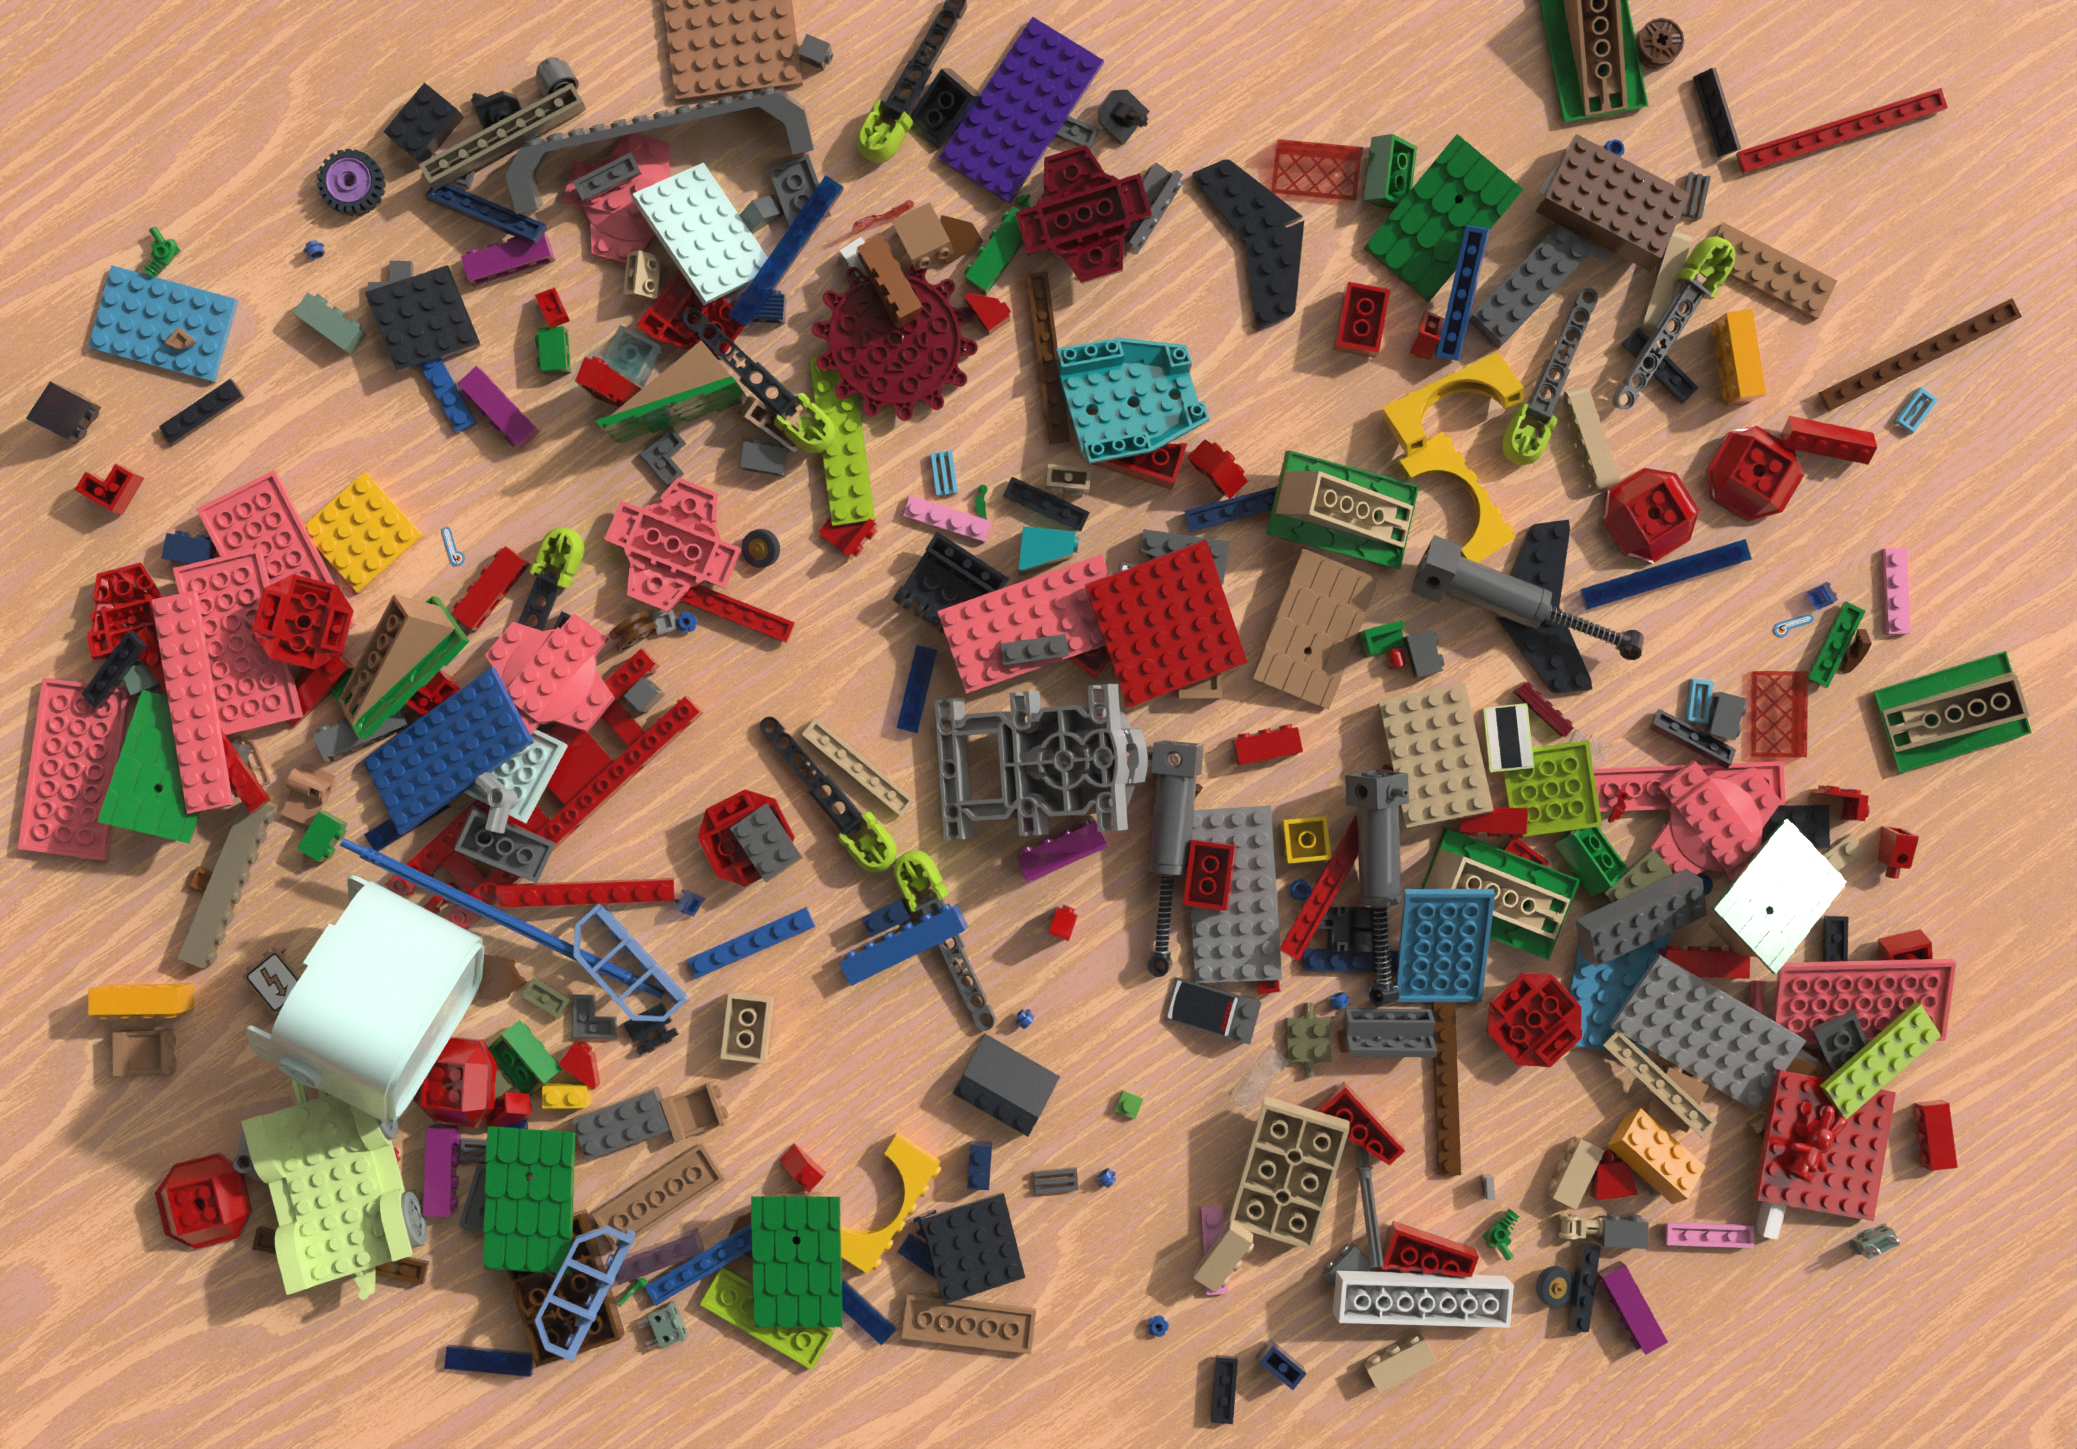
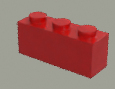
M1292 724L1279 726V731L1271 732V728L1258 730L1259 735L1250 736V732L1238 734L1237 739L1232 740L1237 765L1302 753L1303 748L1298 727L1292 728Z
M1493 807L1494 811L1491 813L1461 818L1460 831L1465 832V836H1478V832H1486L1487 837H1500L1501 833H1509V838H1523V834H1528V808Z
M1943 1100L1916 1102L1913 1115L1918 1126L1916 1138L1921 1150L1919 1153L1920 1163L1924 1168L1931 1171L1958 1168L1950 1104Z

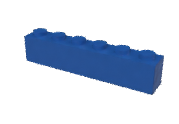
M1467 225L1465 228L1437 357L1456 361L1461 357L1490 229L1473 225Z
M949 903L938 908V913L934 915L927 913L919 918L920 922L915 924L909 922L901 926V931L895 934L893 931L884 934L879 942L875 943L872 940L864 944L862 950L856 952L854 949L844 954V959L839 964L850 986L964 932L969 926L957 903L952 906Z

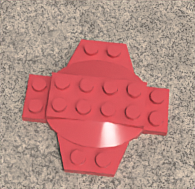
M632 133L624 135L609 158L597 164L593 163V165L574 160L562 201L565 204L583 208L590 219L591 251L593 256L626 265L629 252L638 250L645 252L652 238L657 237L631 197L633 193L671 177L670 144L668 142ZM631 152L642 174L584 203L573 181Z
M677 477L660 496V500L656 504L639 508L620 501L604 541L623 548L630 561L628 597L669 613L692 587L708 582L726 589L742 549L721 540V536L716 528L718 493Z
M575 613L571 615L561 629L558 627L557 629L541 631L512 622L485 654L492 667L497 669L530 736L540 724H548V722L553 721L588 732L615 699L596 671L597 661L595 656L609 639Z
M1692 760L1658 786L1671 803L1669 808L1670 820L1667 824L1663 825L1649 847L1662 858L1673 874L1686 868L1694 874L1706 870L1723 871L1732 883L1761 848L1762 829L1782 801L1755 767L1721 779L1707 777L1697 762Z

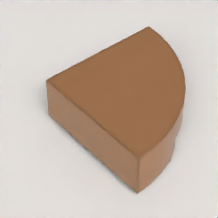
M177 327L164 344L177 350H184L194 346L197 341L184 330Z

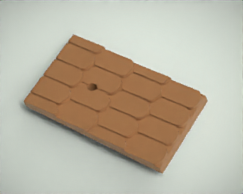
M1301 546L1254 668L1252 678L1329 710L1352 653V647L1366 616L1367 608L1375 592L1378 579Z

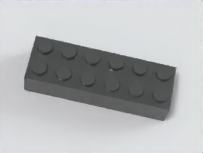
M1558 224L1470 316L1469 322L1499 349L1582 263L1592 250L1570 229Z
M1686 868L1576 919L1582 956L1598 967L1706 916L1707 908L1703 880Z

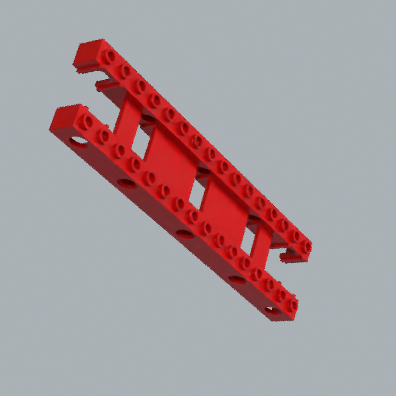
M638 650L604 682L615 699L600 717L615 730L629 748L613 761L588 732L559 723L547 735L568 746L547 786L565 804V807L551 820L536 805L527 823L508 815L507 821L554 842L553 852L703 714L702 710L690 697L684 696L682 699H678V703L662 718L658 717L656 719L657 722L649 730L645 731L620 704L625 698L624 695L639 679L646 674H655L657 672L656 669L660 666L646 650ZM476 799L406 865L432 878L435 876L434 873L444 866L470 896L494 906L497 904L496 885L518 884L524 878L497 868L486 879L463 853L454 850V843L472 805L487 812L490 810V805ZM397 875L391 877L384 884L388 890L405 899L413 896L414 891H416L413 888L416 884ZM455 905L452 907L453 910L444 919L468 930L482 916L460 905Z

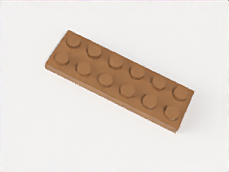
M1724 222L1720 225L1715 236L1729 241L1734 247L1736 255L1734 266L1728 276L1814 320L1819 319L1838 280Z
M702 1142L593 1213L592 1216L599 1227L607 1225L623 1233L628 1228L635 1232V1238H637L723 1182L726 1177ZM605 1233L604 1235L616 1251L618 1247L615 1244L618 1238Z
M907 1293L902 1339L1031 1354L1036 1308L962 1299L943 1305L940 1297Z

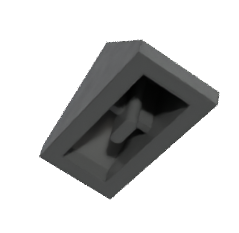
M769 195L752 200L739 216L750 232L754 234L785 213L774 195Z

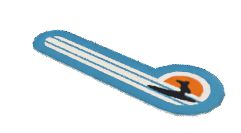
M444 527L442 535L450 561L453 565L460 566L464 563L465 556L462 552L457 551L451 529Z
M1806 614L1779 622L1775 625L1774 632L1777 636L1784 637L1788 634L1789 629L1811 623L1813 616Z

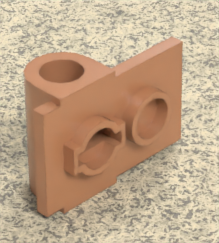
M302 763L300 768H294L286 781V787L291 789L281 815L310 826L318 811H321L324 803L328 801L335 784L333 782L335 775L306 763Z

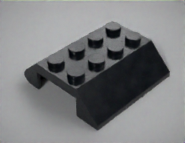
M936 532L926 547V552L905 584L899 588L892 601L901 605L907 599L903 605V608L906 610L911 607L914 601L918 602L920 606L916 608L914 615L919 617L925 611L921 620L937 629L941 624L938 611L1005 588L1010 578L941 533ZM943 626L939 630L941 633L945 632Z

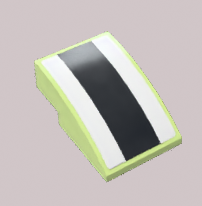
M1527 703L1483 708L1490 772L1534 768Z

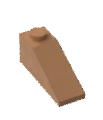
M749 396L737 414L780 444H783L793 453H796L799 447L785 435V431L779 430L774 425V420L777 416L765 404ZM791 424V426H792L797 432H799V429H797L795 426H793V425Z

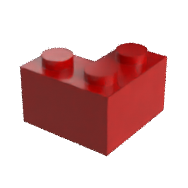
M1204 439L1187 456L1194 468L1206 476L1217 491L1228 499H1231L1248 482L1243 475L1245 473L1244 469L1234 462L1235 457L1228 450L1224 452L1216 442L1210 443Z
M114 464L106 479L85 471L74 490L109 511L123 515L143 482L144 477L127 467Z
M440 669L405 704L422 715H426L461 688L450 675Z

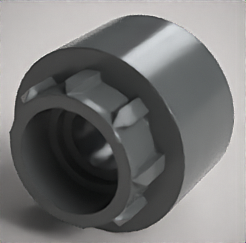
M552 57L545 59L538 65L535 80L545 97L573 83L576 90L578 89L579 81L566 61Z

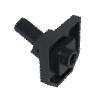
M1127 89L1112 90L1098 107L1099 124L1121 145H1124L1137 127H1146L1148 125L1147 114L1150 111Z
M500 91L488 97L480 93L472 94L471 102L483 130L522 110L517 96L505 91Z

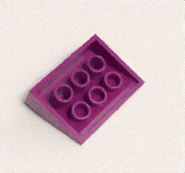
M1087 820L1078 824L1080 828L1075 831H1071V828L1060 832V837L1052 840L1049 837L1040 841L1039 847L1032 849L1031 846L1019 850L1020 855L1017 856L1027 883L1107 848L1108 845L1102 833L1098 832L1097 822L1092 823L1091 820Z

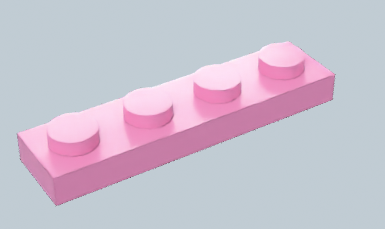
M909 495L903 517L984 543L992 523L989 520Z
M1907 548L1882 549L1886 635L1910 634Z
M1222 1205L1201 1206L1204 1256L1224 1230ZM1228 1282L1224 1288L1220 1287L1216 1293L1206 1287V1295L1228 1294Z
M1665 1222V1244L1673 1246L1754 1248V1226L1751 1224Z

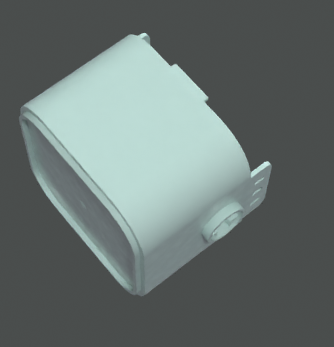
M350 875L347 879L349 905L335 926L329 923L303 962L308 967L286 999L275 1021L272 1033L269 1034L251 1025L248 1026L246 1032L251 1051L258 1057L275 1065L293 1080L311 1088H318L385 1123H389L391 1120L396 1121L406 1110L469 1008L482 979L485 946L482 945L483 939L372 881L368 882L355 875Z

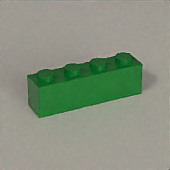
M1013 207L1011 211L1007 210L1001 219L1003 223L998 229L996 227L989 235V243L986 246H981L976 255L978 257L974 264L970 263L964 271V274H966L965 282L986 296L1024 243L1015 212L1020 210L1016 207Z

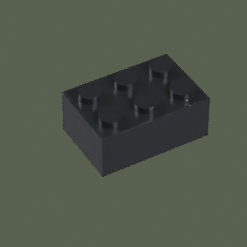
M424 82L383 132L416 161L422 163L434 155L464 119V116L456 107Z

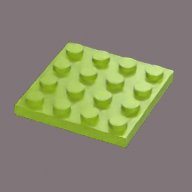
M1589 740L1532 748L1534 768L1504 771L1509 807L1528 808V834H1523V837L1602 826Z

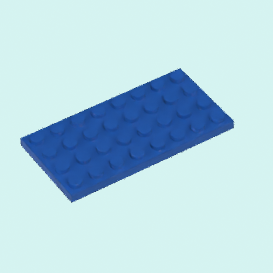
M489 668L370 754L363 762L398 833L405 834L475 785V780L479 775H482L484 772L492 773L534 742L497 669Z

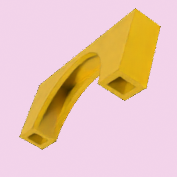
M1499 352L1486 355L1481 360L1468 364L1462 369L1447 374L1444 378L1434 383H1429L1425 387L1415 392H1410L1405 397L1389 402L1386 406L1382 407L1385 423L1407 456L1427 448V437L1422 427L1423 419L1429 408L1447 395L1458 392L1481 393L1497 401L1504 410L1524 400V387Z
M1440 432L1427 441V448L1410 456L1406 455L1396 465L1407 481L1422 474L1439 473L1450 476L1465 486L1474 501L1476 520L1471 536L1462 546L1460 556L1479 563L1515 539L1513 535L1514 530L1508 522H1504L1501 517L1502 512L1498 506H1493L1489 500L1490 495L1484 487L1481 488L1477 483L1478 478L1474 471L1466 467L1463 455L1455 451L1450 436Z
M898 1132L884 1154L898 1167L904 1181L905 1197L900 1211L887 1224L871 1230H855L841 1225L842 1258L869 1274L871 1269L875 1271L882 1261L879 1258L883 1251H889L894 1242L891 1238L895 1232L899 1234L906 1224L903 1221L907 1214L910 1216L913 1214L918 1205L915 1201L919 1196L923 1198L930 1187L927 1185L931 1177L935 1179L941 1170V1167H939L940 1159Z

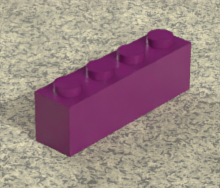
M546 234L542 236L537 245L517 237H512L505 243H493L488 245L486 249L480 251L478 249L466 252L467 255L461 256L467 279L473 286L555 261L551 244Z
M475 366L457 383L462 388L460 390L461 394L467 400H474L477 404L475 406L477 411L483 416L487 414L492 419L489 423L498 432L502 430L506 434L504 439L512 447L516 445L522 449L540 432L479 367Z
M431 1125L426 1128L423 1216L450 1217L458 1209L459 1200L456 1197V1189L459 1186V1176L456 1175V1169L460 1161L459 1154H457V1145L460 1144L461 1139L458 1126Z
M1618 1261L1598 1272L1601 1279L1598 1281L1599 1285L1605 1293H1609L1611 1297L1609 1303L1615 1312L1619 1311L1622 1317L1619 1321L1625 1331L1629 1330L1632 1338H1630V1341L1636 1350L1640 1349L1647 1355L1667 1344L1668 1341L1627 1266L1623 1262Z

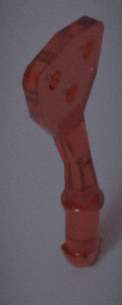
M907 200L885 214H874L860 219L854 223L852 230L856 235L875 222L893 217L898 218L902 213L912 209L914 203L911 200Z

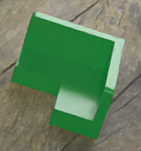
M1400 620L1359 632L1358 637L1364 658L1387 652L1394 648L1404 647L1406 644L1402 629H1404L1403 621Z

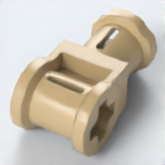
M1559 1214L1561 1219L1560 1238L1578 1239L1586 1238V1235L1603 1237L1604 1223L1602 1218L1590 1220L1582 1215Z

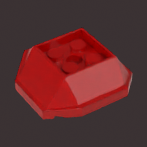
M1757 425L1728 432L1706 468L1710 500L1747 522L1782 513L1804 477L1795 450L1784 448L1782 440ZM1754 467H1757L1759 469V477L1754 475Z
M1643 468L1606 491L1602 521L1624 556L1652 564L1690 541L1699 508L1677 473ZM1649 509H1652L1656 514L1654 520L1648 516Z
M292 574L263 589L252 631L271 660L317 670L343 654L354 610L338 585ZM303 617L311 620V624L307 628H301L298 625L299 620Z
M744 789L706 808L697 838L718 878L743 887L762 879V876L730 828L765 804H768L794 843L796 837L777 799Z
M1521 972L1489 1001L1486 1032L1516 1065L1550 1068L1582 1039L1581 1005L1551 973ZM1536 1013V1022L1530 1024L1528 1022L1529 1015Z
M451 1036L414 1096V1102L435 1123L475 1128L479 1127L494 1109L497 1064L483 1039Z
M220 1152L174 1164L155 1191L165 1235L194 1249L240 1237L253 1212L244 1173L237 1172L233 1167V1162ZM200 1198L204 1200L205 1208L199 1204Z

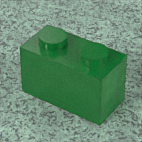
M557 326L551 329L549 327L538 328V335H535L536 347L539 348L540 356H537L538 369H541L545 375L571 373L568 330L564 326Z
M318 811L297 849L318 862L329 860L335 853L336 849L334 847L336 843L345 836L347 831L345 828L348 823L327 811Z

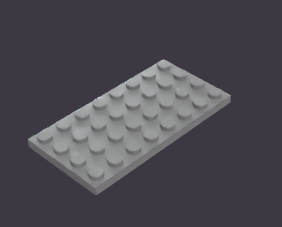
M1271 806L1194 810L1191 840L1200 839L1237 845L1229 910L1222 911L1190 906L1195 983L1282 980L1281 951L1278 950L1280 947Z
M1660 954L1656 955L1609 1024L1616 1031L1619 1030L1623 1035L1692 1075L1703 1078V1081L1755 1111L1758 1110L1771 1092L1776 1069L1785 1071L1806 1042L1804 1038Z

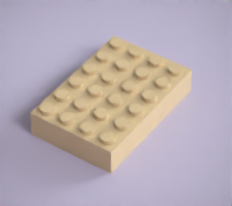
M1466 683L1379 700L1393 771L1408 773L1409 804L1401 805L1406 829L1494 811Z
M1264 1096L1229 1215V1222L1233 1220L1249 1232L1313 1251L1348 1136L1349 1121Z

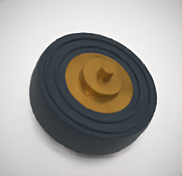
M756 529L744 537L742 541V554L745 560L753 567L765 568L774 564L778 559L780 544L777 537L771 531Z
M1551 1266L1541 1272L1536 1282V1293L1543 1303L1552 1307H1559L1564 1305L1572 1295L1573 1279L1565 1269Z

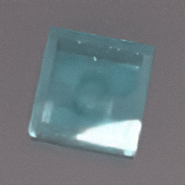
M620 325L602 360L610 365L609 367L614 369V371L644 388L663 349L659 344Z

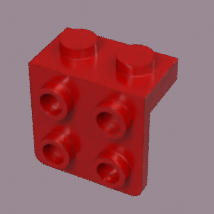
M830 516L819 530V533L852 560L854 556L858 557L863 551L864 543L867 540H872L876 535L878 525L869 518L867 522L832 526Z
M1818 785V789H1811L1812 794L1844 798L1841 820L1865 822L1869 815V796L1862 795V790L1840 789V787Z

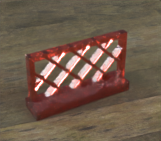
M1277 139L1275 142L1271 192L1274 194L1356 201L1363 147ZM1280 154L1288 155L1293 161L1285 170L1279 164ZM1303 157H1310L1315 165L1305 172L1298 161ZM1324 159H1331L1336 165L1328 174L1320 166ZM1336 160H1343V161H1342L1340 164H1338V162H1337ZM1346 161H1356L1355 171L1348 176L1341 165ZM1296 164L1303 175L1296 181H1293L1286 171ZM1317 166L1324 177L1315 184L1308 173ZM1338 168L1345 179L1336 186L1329 175ZM1284 174L1291 185L1286 189H1276L1277 179ZM1352 175H1354L1353 181L1350 179ZM1304 176L1312 185L1307 191H1301L1296 185ZM1325 178L1333 186L1329 193H1322L1317 187ZM1347 180L1353 187L1352 196L1343 195L1338 188ZM1313 188H1315V190H1316L1317 192H1310V191H1311ZM1335 190H1336L1337 193H1338V194H1331V193H1332L1333 191H1335Z
M1752 671L1751 757L1807 758L1808 671ZM1757 675L1766 676L1772 683L1762 690L1757 685ZM1782 676H1792V685L1787 690L1777 683ZM1774 684L1783 692L1775 701L1765 693ZM1762 695L1772 703L1764 711L1757 706V700ZM1785 695L1792 701L1791 707L1786 712L1777 704ZM1773 706L1783 714L1775 722L1765 714ZM1762 716L1771 724L1763 733L1756 727V722ZM1784 717L1791 722V729L1786 733L1776 725ZM1773 727L1782 735L1774 744L1765 736ZM1761 738L1771 746L1765 753L1756 752V743ZM1785 738L1791 743V753H1782L1776 746ZM1774 748L1778 753L1769 752Z

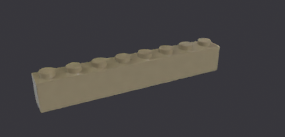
M573 83L420 163L419 166L435 191L525 143L528 139H532L585 111V105Z
M243 802L241 803L177 959L199 968L210 967L215 962L217 948L225 939L226 933L224 931L233 919L235 904L237 905L241 900L242 887L250 878L249 870L258 858V848L266 839L267 833L265 831L268 824H271L275 817L274 809L276 806L267 803L257 812L250 813Z

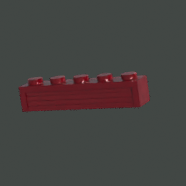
M1522 682L1513 692L1524 703H1527L1557 734L1565 738L1574 729L1573 723L1569 719L1563 718V714L1558 709L1555 710L1550 701H1545L1539 691L1533 690V686L1529 682Z

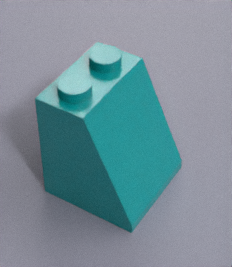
M1023 526L1019 574H1026L1072 558L1073 553L1078 551L1079 538L1075 537V532Z

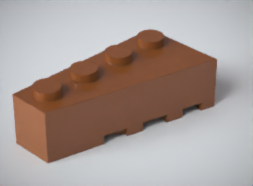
M878 236L858 246L856 254L896 329L920 318L923 306L912 290L910 283L903 275L898 261L892 257L887 241H883Z

